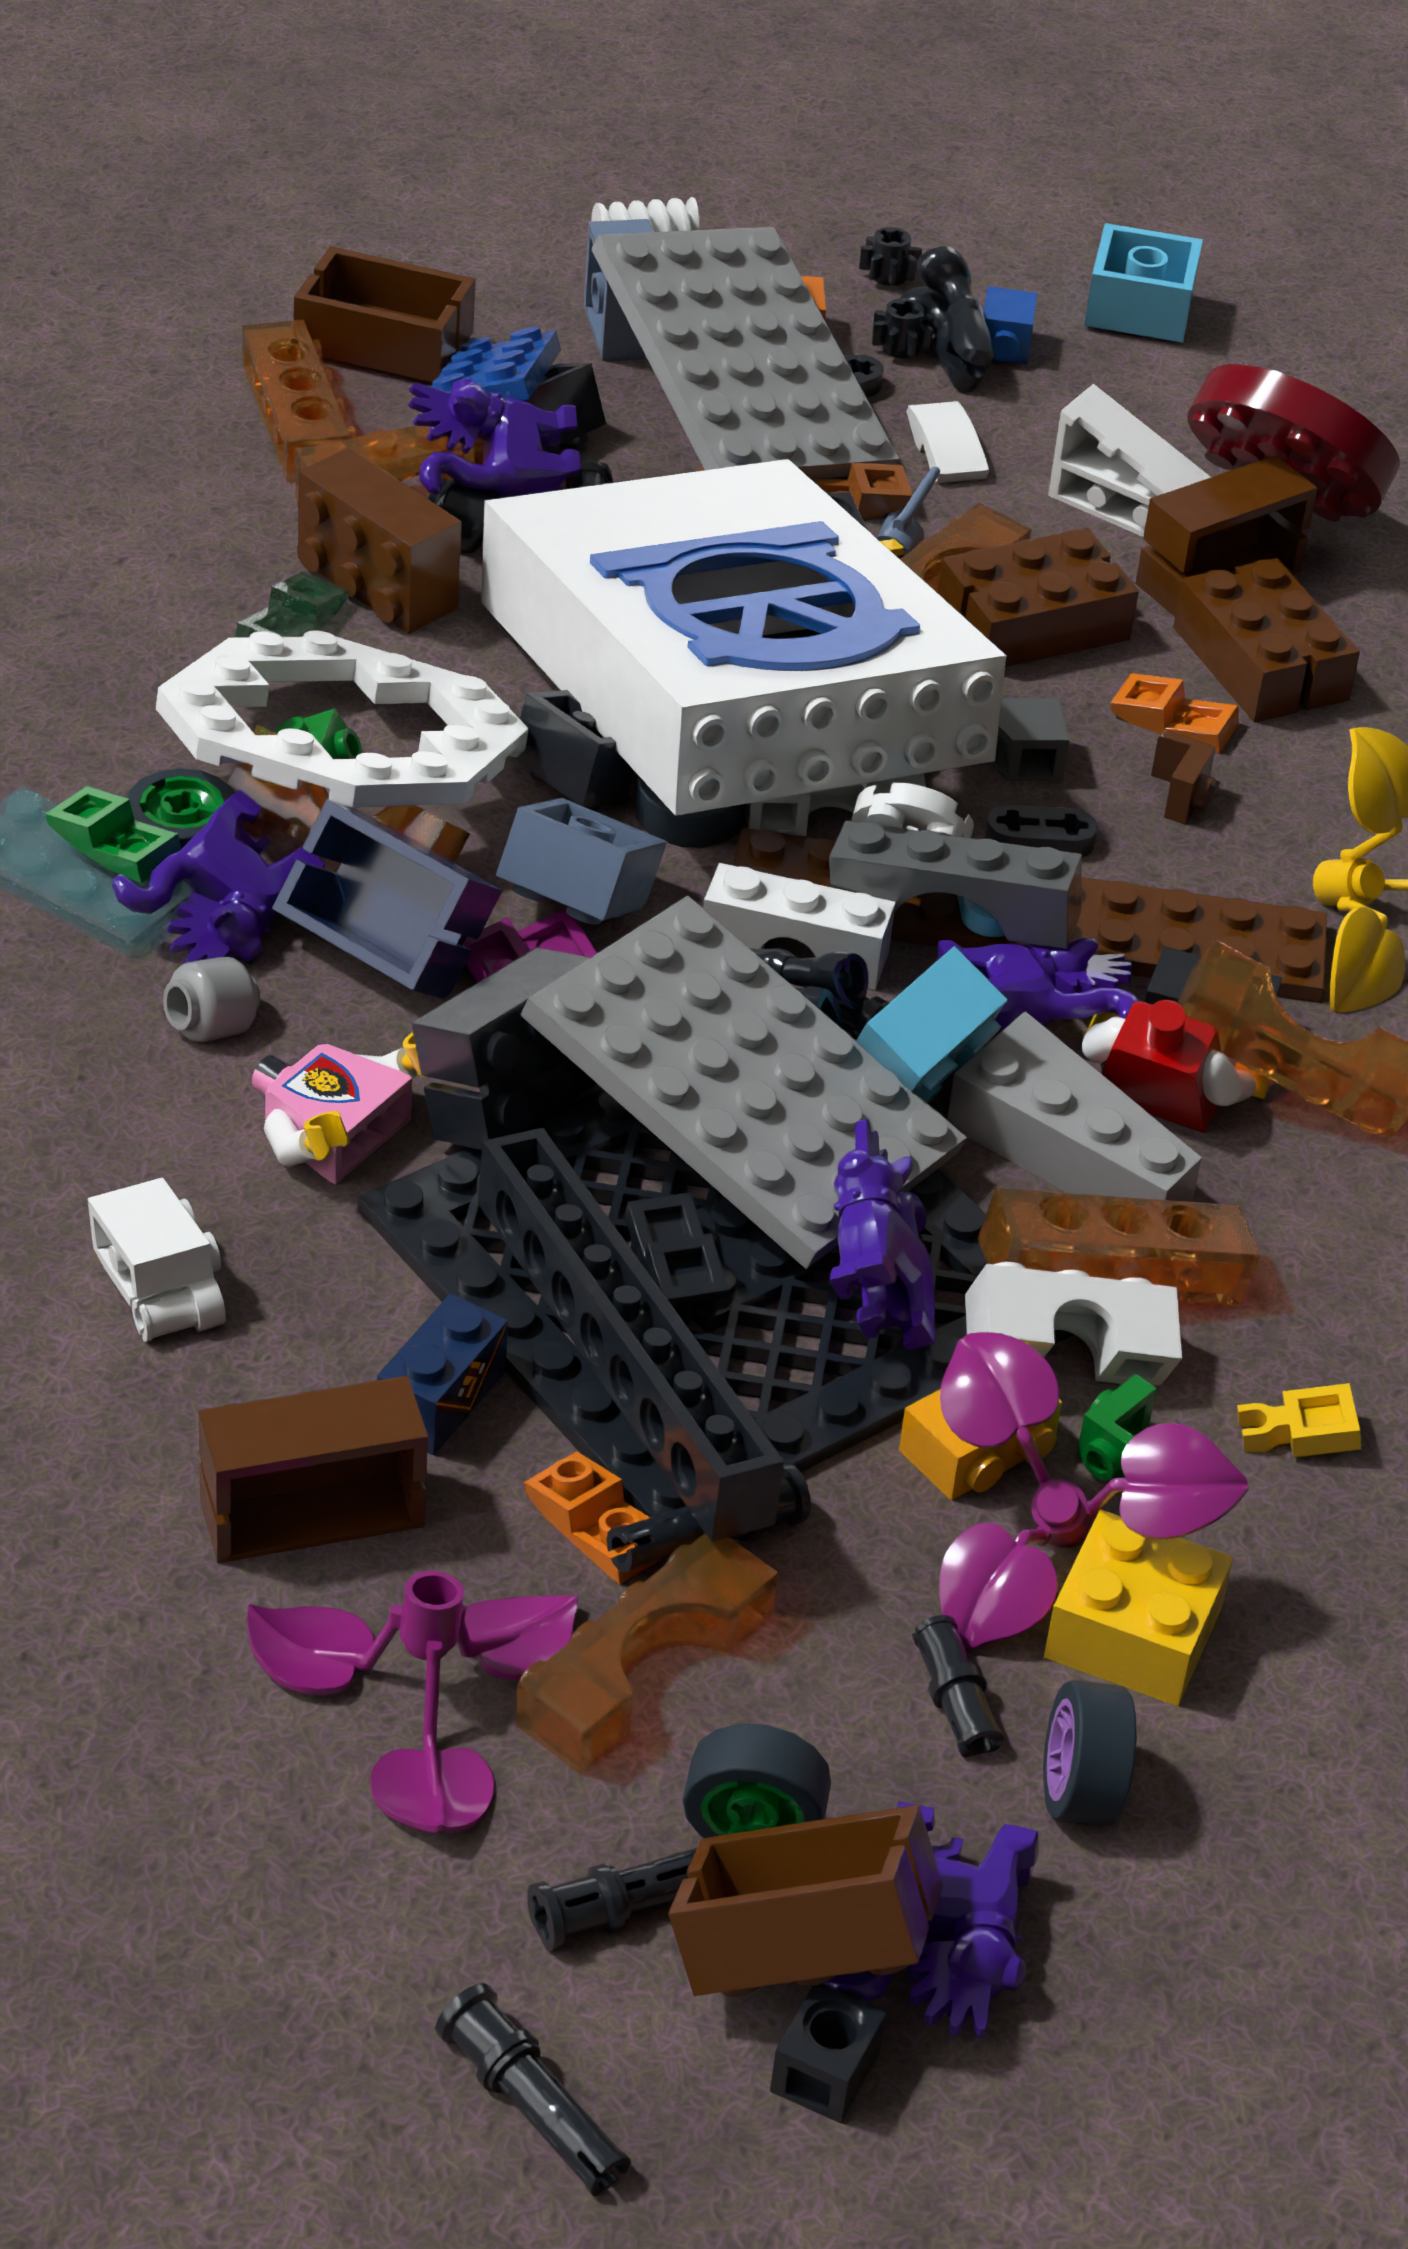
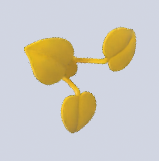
M1367 727L1349 730L1352 742V757L1348 777V792L1351 810L1357 823L1366 831L1377 835L1354 849H1343L1340 853L1341 859L1321 862L1313 876L1314 893L1321 904L1337 906L1339 911H1350L1344 917L1339 927L1334 948L1330 980V1010L1333 1012L1356 1011L1383 1002L1401 988L1405 973V951L1400 937L1395 932L1386 929L1388 919L1385 914L1365 905L1372 903L1384 890L1408 891V879H1385L1382 869L1377 864H1374L1367 858L1360 857L1397 836L1403 830L1401 818H1408V746L1388 732Z

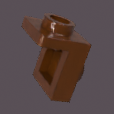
M1167 730L1162 731L1157 740L1151 776L1170 782L1164 818L1186 825L1195 808L1202 811L1206 810L1216 781L1215 778L1210 777L1216 746Z

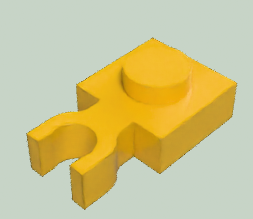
M1350 1383L1282 1391L1283 1406L1272 1407L1263 1403L1237 1405L1239 1427H1259L1242 1429L1244 1452L1263 1453L1272 1450L1277 1445L1289 1443L1291 1444L1293 1458L1361 1449L1360 1426Z

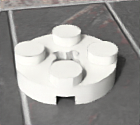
M892 783L890 793L875 795L876 785L865 788L858 795L851 820L853 822H874L881 826L916 831L931 830L939 834L971 838L974 828L973 820L969 814L965 821L955 814L958 803L952 798L936 790L910 783Z

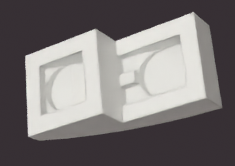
M958 401L908 406L906 412L919 452L925 451L930 469L934 466L940 469V475L935 483L986 479L989 468L981 443L969 416Z

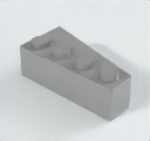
M1026 1011L954 1073L947 1121L968 1138L1155 1242H1158L1191 1209L1202 1157Z

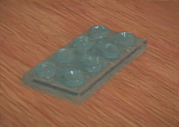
M21 785L0 801V889L128 957L167 928L170 921L179 918L176 915L179 905L181 903L187 904L186 902L191 893H197L188 884L181 881L176 886L170 903L153 914L132 912L117 901L113 890L114 878L119 874L107 869L77 850L47 824L45 813L59 804ZM150 877L142 883L130 879L141 888H149Z

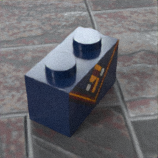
M451 1293L377 1375V1380L408 1376L428 1435V1453L433 1456L506 1372L508 1319Z

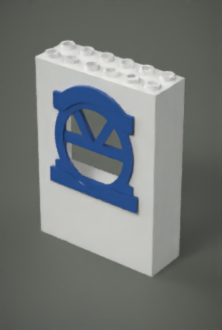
M789 459L485 501L481 603L560 690H568L581 704L582 712L592 715L595 719L594 727L604 738L612 737L616 741V751L675 816L995 761L1006 655ZM811 629L822 633L815 636L793 639L763 638L764 635Z

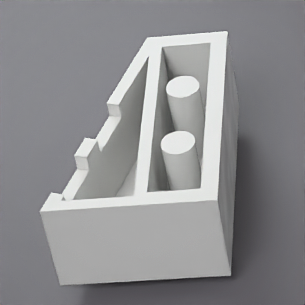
M1092 384L1061 410L1048 493L1050 497L1143 537L1150 498L1211 478V476L1095 384Z

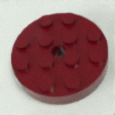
M1244 364L1217 366L1207 374L1188 411L1187 419L1189 426L1199 442L1207 449L1205 457L1209 462L1222 469L1234 470L1277 455L1317 487L1313 511L1320 517L1330 521H1339L1341 516L1367 517L1369 514L1376 512L1400 468L1399 455L1391 441L1365 416L1333 395L1302 380L1274 370Z

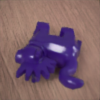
M471 378L455 381L452 385L451 393L419 383H414L409 389L410 393L416 397L412 398L408 407L422 412V414L416 416L413 424L415 426L430 427V433L427 436L428 441H434L447 436L446 448L452 450L459 442L464 454L471 450L475 440L480 439L484 441L483 465L470 463L450 452H433L421 463L419 480L426 490L433 495L441 493V474H447L461 486L479 490H492L500 497L507 498L564 490L560 487L564 479L577 475L581 470L578 451L565 449L561 455L542 450V447L545 449L558 448L562 431L575 430L577 427L575 406L562 405L556 412L542 410L522 400L512 397L503 398L499 392L496 394L493 392L487 393L481 386L474 383Z
M241 789L213 813L206 826L194 835L180 851L166 857L151 871L149 888L139 887L122 874L117 875L112 884L119 903L132 912L153 914L170 903L174 890L181 881H184L191 889L197 892H192L186 902L187 904L181 903L176 910V915L182 919L172 920L167 926L168 933L182 935L173 941L170 951L180 952L189 950L184 963L217 957L240 958L245 963L257 959L263 950L261 936L264 932H270L271 927L269 924L279 913L272 909L296 859L325 868V863L319 857L302 848L297 849L282 860L269 865L260 855L271 841L265 835L261 838L250 836L242 826L244 820L252 823L256 821L262 807Z
M1079 938L1075 941H1070L1067 949L1031 943L1026 946L995 944L979 948H962L950 940L938 941L937 961L955 946L1007 999V1002L995 1018V1021L1001 1026L998 1031H1003L1025 1011L1045 1027L1054 1020L1087 1018L1102 1012L1115 1013L1120 1018L1126 1019L1132 1004L1139 1002L1133 993L1118 988V984L1131 983L1132 963L1125 962V954L1094 955L1098 948L1096 938Z
M864 1119L857 1121L855 1124V1150L848 1152L839 1161L838 1174L833 1183L838 1197V1202L834 1204V1209L838 1211L840 1217L838 1244L841 1259L840 1265L831 1271L830 1283L841 1300L850 1298L852 1289L858 1288V1283H860L862 1286L863 1307L857 1311V1321L863 1334L867 1339L876 1338L881 1329L899 1326L904 1332L903 1346L910 1351L935 1344L936 1341L933 1269L930 1255L925 1245L919 1239V1233L924 1230L927 1222L924 1204L917 1195L912 1192H900L913 1169L911 1158L903 1157L890 1163L887 1150H880L878 1132L876 1130L871 1131L869 1120Z
M899 1801L896 1808L917 1804ZM920 1805L927 1832L933 1831L936 1825L934 1808ZM1004 1824L999 1829L990 1850L979 1866L960 1862L964 1839L952 1836L951 1841L947 1844L932 1846L943 1888L933 1919L928 1921L929 1931L919 1962L917 1964H910L908 1967V1979L920 1981L910 1989L909 2003L911 2005H918L931 1999L925 2011V2023L933 2025L947 2012V2016L951 2017L950 2032L954 2036L961 2032L968 2016H972L976 2036L980 2039L985 2037L990 1999L1003 1990L1016 1991L1025 1980V1961L1015 1952L1016 1945L1021 1942V1936L1016 1934L1019 1911L1018 1886H1024L1029 1883L1033 1873V1866L1039 1855V1836L1036 1830ZM869 1971L835 1975L823 1984L838 1991L852 1992L870 2002L884 1996L895 1973L875 1975Z

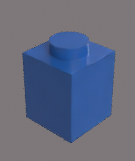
M987 287L984 318L995 348V355L992 360L1028 364L1038 293Z

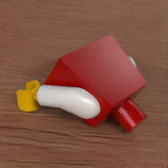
M1171 1000L1158 1001L1153 1005L1142 1001L1134 1002L1126 1019L1120 1018L1115 1013L1102 1012L1093 1016L1082 1042V1051L1085 1057L1094 1063L1106 1061L1101 1074L1147 1113L1205 1133L1218 1106H1229L1246 1100L1251 1096L1264 1100L1273 1067L1244 1058H1237L1234 1068L1226 1055L1222 1053L1219 1031L1212 1025L1186 1017L1185 1009L1177 1002Z

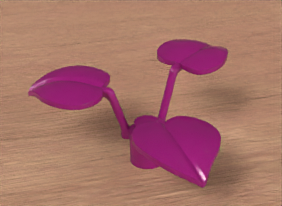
M994 1332L967 1334L958 1341L942 1380L940 1403L943 1416L951 1431L960 1440L975 1447L995 1448L1001 1446L1016 1433L1040 1485L1031 1503L1032 1516L1037 1529H1025L1013 1539L1001 1526L995 1523L984 1522L976 1524L961 1533L948 1548L940 1571L939 1598L942 1615H949L954 1618L966 1652L973 1651L989 1643L1019 1636L1034 1628L1047 1616L1055 1603L1058 1592L1057 1574L1052 1561L1042 1550L1027 1546L1029 1543L1036 1542L1041 1547L1050 1543L1054 1546L1066 1548L1080 1545L1086 1540L1092 1527L1093 1519H1096L1099 1510H1102L1119 1492H1123L1120 1500V1515L1123 1523L1129 1530L1142 1537L1155 1540L1180 1538L1204 1529L1230 1512L1248 1492L1247 1479L1207 1436L1183 1424L1163 1423L1146 1428L1128 1442L1121 1457L1125 1478L1112 1479L1091 1501H1087L1083 1491L1076 1484L1066 1480H1052L1027 1428L1048 1421L1056 1414L1059 1407V1387L1049 1363L1033 1347L1012 1336Z
M423 1571L408 1579L405 1585L403 1606L392 1605L390 1607L389 1620L374 1642L372 1632L365 1622L356 1615L343 1610L319 1606L272 1609L249 1604L246 1627L251 1650L262 1669L278 1684L292 1691L304 1694L326 1695L346 1690L352 1683L354 1669L362 1671L371 1670L398 1630H400V1638L406 1645L407 1651L418 1659L427 1660L423 1751L397 1749L382 1756L373 1766L370 1777V1791L379 1809L392 1819L422 1831L431 1833L443 1831L444 1833L452 1834L473 1828L485 1817L494 1794V1779L487 1762L471 1749L450 1748L437 1751L441 1658L457 1643L460 1654L463 1657L472 1658L478 1656L482 1668L487 1673L498 1678L529 1681L550 1676L563 1666L569 1655L578 1598L577 1595L524 1596L487 1600L465 1606L463 1604L464 1588L458 1579L441 1571Z

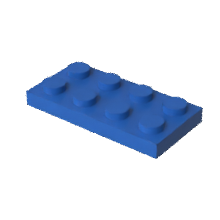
M536 326L511 333V340L492 344L489 337L467 341L460 345L461 351H458L451 357V361L442 369V373L433 381L431 387L451 393L452 385L455 381L471 378L474 383L481 386L487 393L493 392L496 394L499 392L503 398L529 399L561 352L557 331L541 333L540 327Z

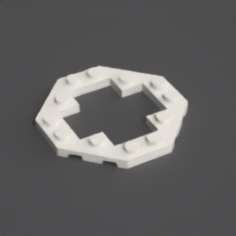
M259 631L252 633L250 638H228L160 685L156 701V710L195 759L217 766L223 763H248L253 765L252 777L294 790L301 787L302 780L316 784L326 789L330 794L329 800L349 807L464 804L473 796L477 782L487 784L504 769L505 758L508 755L516 758L525 750L529 730L510 710L509 706L482 679L462 675L409 659L400 654L389 653L342 639L323 631H308L304 633L303 637H281L275 633ZM353 680L374 704L428 703L448 726L444 728V731H421L419 750L412 757L388 758L377 753H361L357 755L356 759H333L312 734L303 730L283 729L278 732V735H255L232 707L266 706L269 684L267 682Z

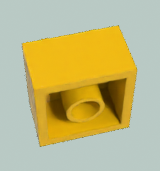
M1100 1509L1053 1606L1043 1658L1178 1707L1222 1609L1234 1557L1183 1538L1155 1540L1142 1537L1129 1530L1123 1523L1121 1516Z

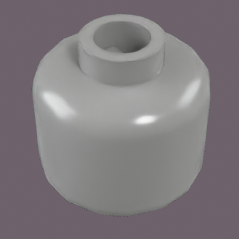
M217 957L184 963L173 973L163 996L164 1011L170 1024L179 1030L182 1035L195 1042H208L242 1034L252 1025L256 1016V1010L260 1004V989L256 980L242 963L232 957Z

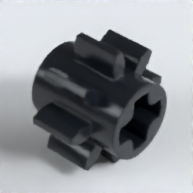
M884 227L877 230L874 237H866V245L862 246L860 250L859 269L870 270L869 280H874L882 285L895 286L904 283L906 280L914 281L915 271H917L916 265L922 255V248L911 247L912 237L907 231L896 227Z
M906 298L894 299L887 304L886 312L876 310L874 313L872 345L882 346L883 351L887 355L896 358H914L919 353V349L930 351L934 317L933 315H924V307L915 300Z

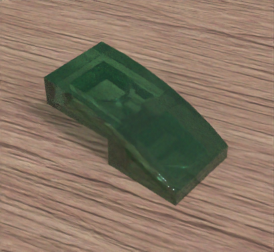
M300 572L271 587L269 606L237 622L235 638H250L252 633L259 631L275 633L281 637H303L304 633L308 631H318L336 616L345 604L348 590L305 572Z

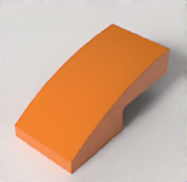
M1131 673L1111 701V711L1126 722L1159 734L1167 730L1216 746L1215 753L1217 754L1221 753L1239 726L1238 705L1185 699L1183 679Z

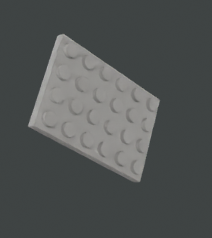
M774 227L605 234L597 236L591 250L704 470L789 459L809 478L821 479L849 476L852 462L896 465L899 460L898 455Z
M689 896L684 897L529 997L521 1013V1016L805 1269L839 1245L838 1225L840 1217L838 1211L834 1209V1204L838 1202V1197L833 1183L838 1174L839 1161L848 1152L855 1150V1124L857 1121L869 1120L871 1131L876 1130L878 1132L880 1150H887L890 1163L903 1157L911 1158L913 1169L900 1192L910 1191L957 1155L967 1139L964 1134L914 1091L911 1092L894 1073L884 1068L856 1043L851 1036Z

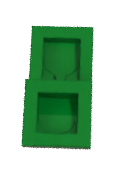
M84 787L45 813L47 824L77 850L107 869L125 875L129 879L140 883L151 877V871L166 857L181 850L178 833L134 820L130 799L93 787Z

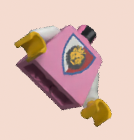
M412 1032L404 1039L403 1048L384 1056L357 1055L329 1044L317 1045L293 1066L273 1055L263 1058L253 1073L252 1087L265 1094L264 1131L278 1161L288 1167L305 1162L328 1181L336 1185L411 1120L412 1081L417 1075L421 1076L414 1034Z

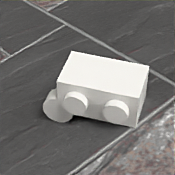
M163 1177L88 1198L93 1248L104 1269L126 1302L132 1307L136 1328L139 1334L142 1335L144 1342L193 1326L197 1332L224 1325L226 1321L225 1306L221 1291L213 1275V1272L221 1269L219 1249L213 1235L210 1232L202 1233L197 1226L192 1207L187 1199L179 1200Z

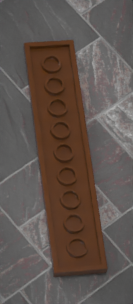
M741 828L733 866L748 867L759 872L795 880H807L814 884L830 887L829 856L836 840L789 835L773 830ZM1082 877L1081 914L1070 941L1092 937L1096 938L1098 948L1094 955L1125 954V962L1132 963L1131 975L1152 978L1162 950L1166 946L1283 977L1278 997L1320 1003L1324 986L1327 912L1308 910L1298 906L1286 907L1251 902L1243 898H1224L1196 894L1181 889L1169 890L1134 885L1125 881H1107ZM931 892L912 897L897 909L893 918L891 940L938 947V941L950 940L962 948H979L995 944H1018L1022 946L1030 944L1007 940L1006 936L988 937L973 932L962 921L958 896L951 893Z

